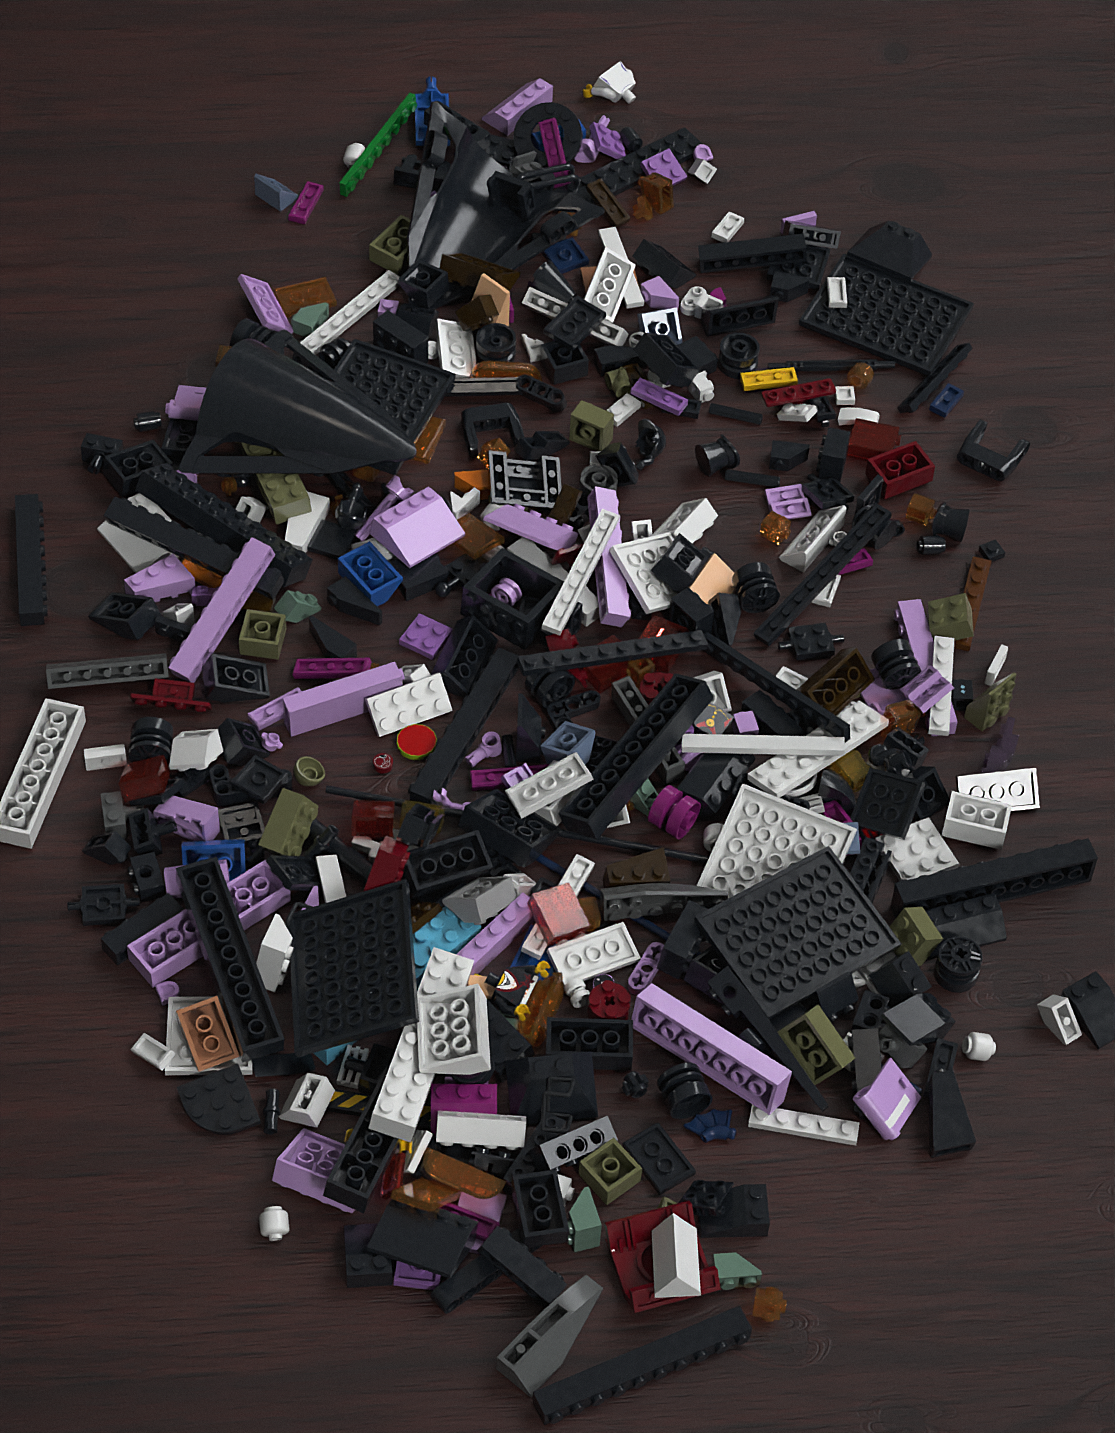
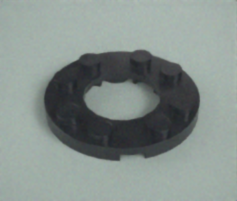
M545 102L532 106L521 115L514 128L513 142L518 155L535 151L537 154L534 162L541 164L542 168L548 167L546 154L536 149L531 141L532 131L538 122L555 117L557 123L562 126L564 130L562 146L566 163H570L581 148L583 133L580 122L569 108L559 103Z

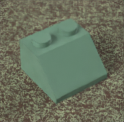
M589 1186L584 1187L569 1211L567 1244L572 1245L574 1252L600 1246L602 1224Z

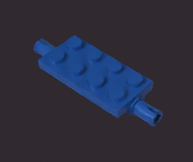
M430 77L426 79L425 91L421 94H415L417 103L415 110L416 146H424L427 125L424 124V111L430 107L431 102L440 101L449 107V93L442 94L437 89L435 77H432V82ZM448 139V142H447V146H450V140H449V139Z

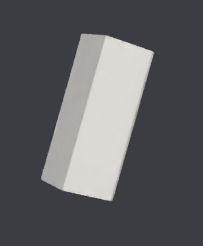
M607 247L602 252L584 300L605 311L606 318L604 320L613 323L636 265Z
M845 505L819 510L780 555V560L804 573L828 545L829 539L833 538L834 533L844 526Z
M673 1213L652 1230L655 1298L701 1296L697 1229Z

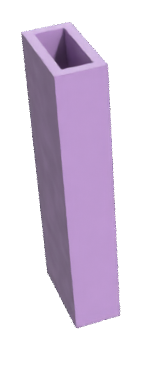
M395 662L283 697L284 724L292 737L369 712L365 699L403 686L404 673L401 668L398 669Z

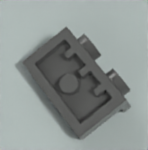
M532 151L516 156L512 160L510 172L517 176L521 173L542 169L541 164L534 162L537 153ZM538 177L525 179L524 181L529 182L538 179Z

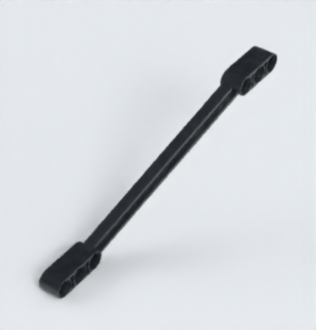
M521 375L519 377L455 378L444 396L522 395L557 412L563 411L567 406L566 398L561 390L529 375ZM529 384L528 387L522 388L523 385ZM545 391L543 395H538L539 392ZM555 399H561L559 402H554Z

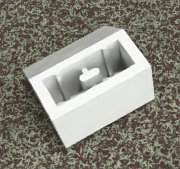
M218 729L182 731L176 736L172 743L169 763L170 770L178 769L179 771H185L190 768H196L197 770L207 768L223 752Z
M307 1073L297 1079L279 1118L318 1127L335 1092L327 1077Z

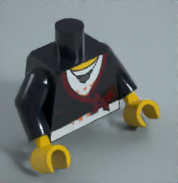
M541 961L537 965L506 967L502 976L491 971L489 972L484 983L496 988L491 998L501 1014L518 1017L520 1021L526 1019L523 1013L530 1014L526 1003L539 979L537 975L540 973L544 978L549 975L544 970L551 968L546 961Z

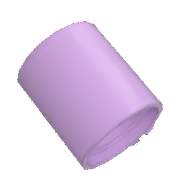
M496 732L485 733L478 748L465 757L466 762L471 767H474L485 757L498 756L502 752L499 735Z

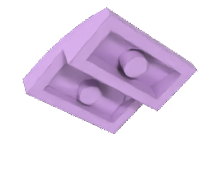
M801 484L766 489L764 491L774 522L812 515L808 499L804 496Z
M929 665L903 686L900 691L922 713H925L953 690L954 687L948 680L942 677L937 669Z

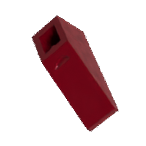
M568 629L563 630L560 636L552 634L546 637L550 652L572 649L579 645L575 634L571 635ZM585 668L569 669L568 671L573 674L575 680L584 688H587L586 680L588 675Z

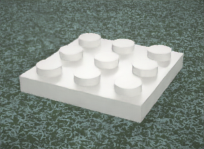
M929 817L911 824L905 840L887 835L875 838V840L885 843L883 854L886 855L888 850L892 851L889 866L899 881L958 868L959 862Z

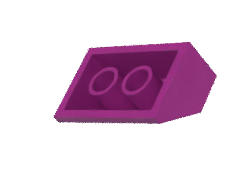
M431 1084V1133L436 1136L438 1111L497 1114V1084Z

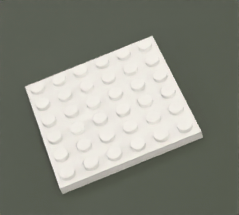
M742 783L697 886L727 891L729 899L827 846L832 849L843 864L857 829Z

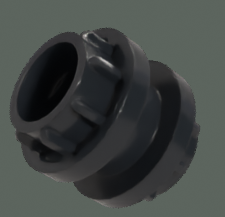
M336 338L331 343H326L320 348L318 357L335 369L352 342L344 338Z

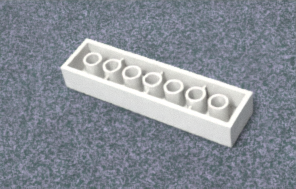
M45 698L0 801V842L32 849L85 725L86 719L83 706Z

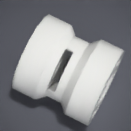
M581 978L569 981L564 987L566 994L571 997L570 1001L574 1008H580L588 1004L590 992L585 989L586 985Z

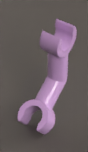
M442 788L441 794L434 790L433 799L441 802L444 807L464 810L465 806L470 804V802L463 804L452 803L446 796L447 791Z

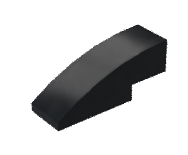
M535 431L533 437L520 438L514 451L525 461L536 460L541 456H548L570 444V441L559 431Z

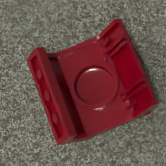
M690 1201L605 1222L607 1236L605 1241L625 1300L635 1313L695 1297L655 1298L652 1230L673 1213L695 1227L693 1208ZM697 1235L701 1295L721 1290L718 1269L715 1266H708Z

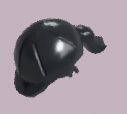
M642 419L638 422L639 433L635 442L637 445L635 446L640 448V453L645 457V459L638 461L636 464V468L640 471L645 466L652 465L654 459L666 447L664 431L654 425L649 419Z
M359 482L352 484V491L348 495L347 500H341L335 509V518L338 524L346 530H356L367 520V508L364 511L363 506L357 503V500L363 494V487Z

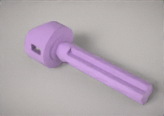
M603 115L597 124L607 127L610 119ZM592 134L589 139H582L581 148L575 157L577 162H594L598 156L599 151L596 150Z
M394 475L385 487L388 489L389 494L356 532L355 536L361 541H364L369 536L374 517L390 509L397 502V499L404 501L413 494L414 490L403 488L398 476Z

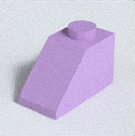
M660 276L641 284L642 297L650 308H677L678 311L679 297Z

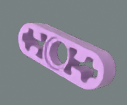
M651 943L628 979V990L630 993L638 995L650 985L658 971L656 967L664 947L662 943ZM657 951H659L660 953H658V954L655 956V959L653 960V959H652V958H653V953H656ZM644 965H650L653 968V970L650 972H644L641 969V967ZM641 977V985L639 984L637 987L634 986V984L638 983Z

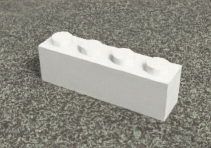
M438 1111L436 1142H440L441 1145L451 1146L453 1143H462L464 1147H475V1144L484 1145L485 1148L495 1149L497 1146H506V1149L519 1150V1147L523 1148L525 1143L526 1116Z

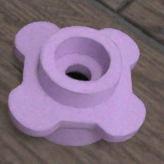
M262 733V746L266 750L275 751L277 748H282L283 744L280 742L278 734Z

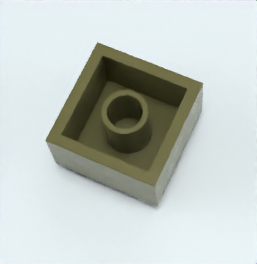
M581 400L571 413L569 440L592 450L602 451L613 439L614 414Z
M966 593L928 602L929 629L933 639L935 636L954 638L955 641L974 636L972 608Z
M247 609L239 637L240 654L279 660L286 633V615Z
M923 907L904 908L890 925V929L902 943L900 948L894 950L895 955L897 956L902 952L909 951L918 966H922L943 940V937Z
M615 1138L609 1140L579 1163V1176L606 1205L641 1181V1166Z

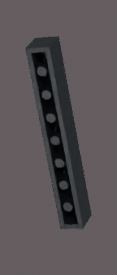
M38 494L15 495L18 599L21 626L44 625V617L48 616L47 605H44V601H47V590H43V586H47L46 574L43 575L42 572L46 571V562L42 560V557L45 556V545H41V542H45L44 530H41V527H44V517L40 516V513H44L43 501H39Z

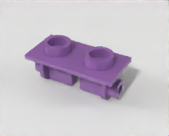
M204 585L193 587L191 594L192 604L208 606L213 593L219 587L208 588Z

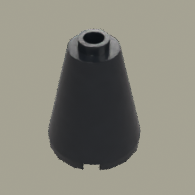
M548 260V263L544 262L535 271L533 282L529 281L527 285L528 289L531 287L567 304L577 296L576 291L550 260Z

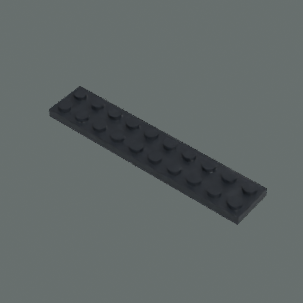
M684 127L581 177V182L578 186H575L572 181L553 192H571L589 203L597 205L585 189L588 184L601 178L612 194L616 196L642 183V181H646V178L648 179L640 166L642 161L670 149L678 163L681 164L694 158V149L702 143ZM567 212L570 216L575 214L573 212Z

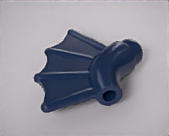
M712 1109L707 1114H696L691 1122L683 1125L684 1128L700 1135L704 1143L713 1139L733 1140L736 1136V1129L730 1128L731 1109L726 1111Z

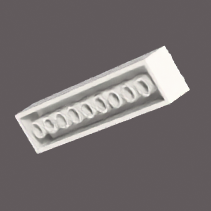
M434 947L418 988L417 998L467 986L474 960ZM417 1023L404 1026L368 1128L408 1142L412 1141L435 1073H420Z

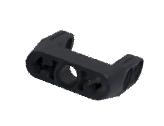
M511 403L472 407L461 412L463 434L470 457L478 456L476 432L509 428L514 447L520 438L525 437L519 415Z
M980 419L965 438L957 454V459L961 464L994 480L1003 481L1014 472L1028 452L1031 442L1025 439L1019 440L1008 457L979 445L988 425V422Z

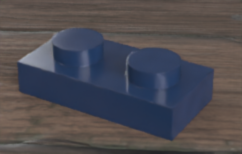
M948 383L930 404L929 410L945 418L963 397L964 391Z

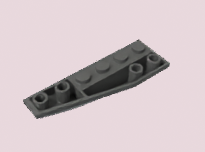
M669 883L604 888L600 892L604 921H618L624 918L636 919L649 915L659 916L665 913L678 914L684 910L689 900L705 906L711 903H721L728 899L727 891Z
M587 1275L574 1283L547 1306L497 1356L496 1370L529 1397H532L533 1392L539 1390L563 1364L599 1299L603 1287Z

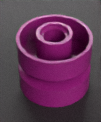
M668 785L653 802L648 814V822L660 829L666 827L668 834L681 839L695 823L700 812L701 803L688 795L683 797L682 791L672 785Z

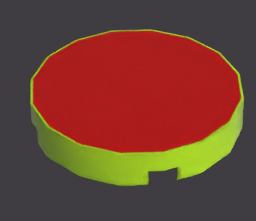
M408 725L397 736V748L408 759L422 760L435 751L437 743L435 732L425 725Z

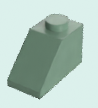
M325 302L300 308L298 313L294 314L291 319L293 333L308 337L325 323L329 317V304Z

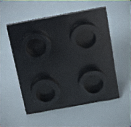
M721 1180L694 1181L679 1203L690 1201L694 1215L720 1217L725 1213V1207L721 1206V1202L734 1185V1182H724Z

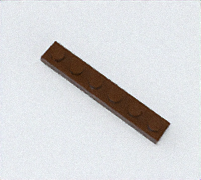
M974 556L964 590L972 608L973 632L975 631L991 566V560ZM973 637L955 640L954 648L970 651Z

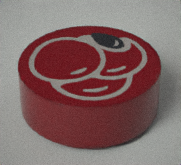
M387 753L377 754L373 759L374 770L378 773L390 772L393 768V758Z

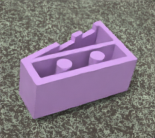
M171 554L124 579L125 593L152 597L154 602H159L161 598L169 596L175 598L178 597V594L186 592L192 594L193 587H195V578L174 554Z
M172 796L164 804H159L153 811L157 824L174 819L177 824L175 828L178 829L174 833L190 841H212L220 832L218 808Z

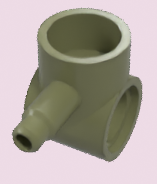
M623 367L605 373V382L608 389L613 390L618 398H622L626 393H631L632 386Z

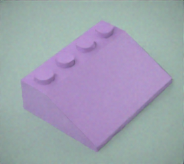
M428 486L374 517L370 535L411 568L464 537L465 532L442 497Z
M516 503L514 506L506 504L483 518L484 521L555 550L570 548L575 544L579 534L573 531L574 527L565 523L562 526L557 525V520L548 516L546 520L540 518L541 513L530 510V513L524 511V506Z
M303 1128L277 1158L272 1181L283 1187L296 1190L303 1195L318 1199L322 1203L340 1208L342 1211L350 1213L355 1211L323 1196L326 1181L345 1145Z

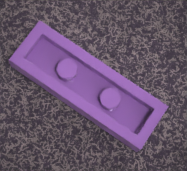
M639 378L631 388L632 395L677 416L688 405V399L642 378Z

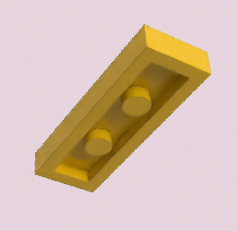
M794 367L740 373V380L744 391L787 387L798 384Z

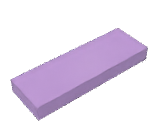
M299 687L248 713V719L256 726L258 731L284 718L282 698L302 691Z

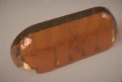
M482 361L475 365L470 373V378L529 375L542 381L539 370L534 365L523 362Z
M562 972L552 973L553 976L547 977L543 981L540 979L536 983L526 1004L530 1014L523 1013L526 1019L518 1021L519 1033L532 1046L537 1047L542 1044L546 1037L547 1017H555L564 993Z
M427 1147L424 1153V1168L430 1177L475 1198H493L503 1190L506 1184L504 1180Z

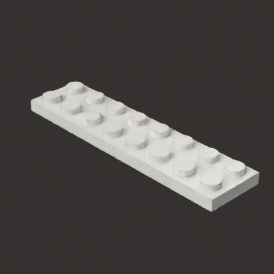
M861 701L838 714L837 717L850 724L851 739L845 743L844 755L886 728L889 724V719ZM819 727L806 735L833 737L832 734ZM777 754L749 772L747 780L766 793L780 798L842 756Z

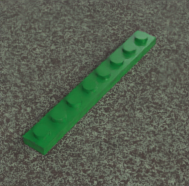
M409 92L339 182L340 195L347 197L355 189L358 181L363 179L365 172L372 167L375 159L380 157L382 150L390 144L393 136L398 134L400 127L403 123L407 122L410 114L415 112L417 108L415 94Z

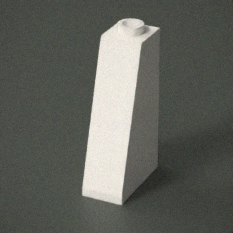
M311 492L307 493L310 498L312 512L288 518L285 541L290 542L293 547L305 553L308 551L307 546L322 519L325 520L330 511L329 498Z

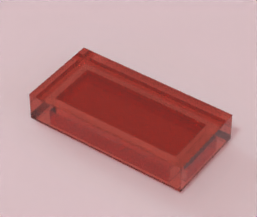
M397 1152L393 1155L382 1178L380 1197L388 1199L395 1196V1194L401 1193L405 1153Z

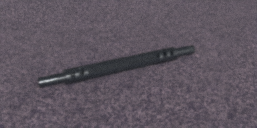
M877 359L786 361V363H768V370L794 367L795 372L877 370V368H895V361H877Z

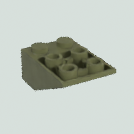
M1014 672L994 683L968 704L964 718L983 731L987 727H992L1000 716H1005L1010 709L1009 703L1013 697V688L1016 685V673Z

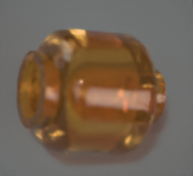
M862 362L855 364L847 374L848 383L859 390L866 388L874 378L873 369L868 364Z

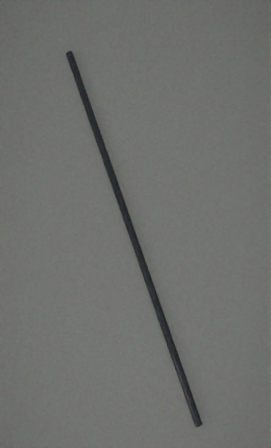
M329 785L326 786L325 791L327 794L408 809L419 803L436 810L435 814L441 813L445 816L461 818L463 810ZM562 829L558 836L644 853L662 848L603 836L594 839ZM664 848L666 857L707 864L710 857Z

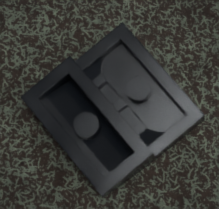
M258 802L218 810L224 840L245 839V842H249L252 838L261 839L265 827Z

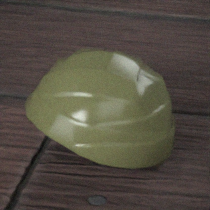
M301 757L295 762L293 772L299 784L303 786H316L323 781L325 770L319 761L312 757Z

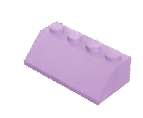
M541 78L526 83L484 115L482 120L508 136L514 131L518 119L526 110L540 103L552 102L553 86Z

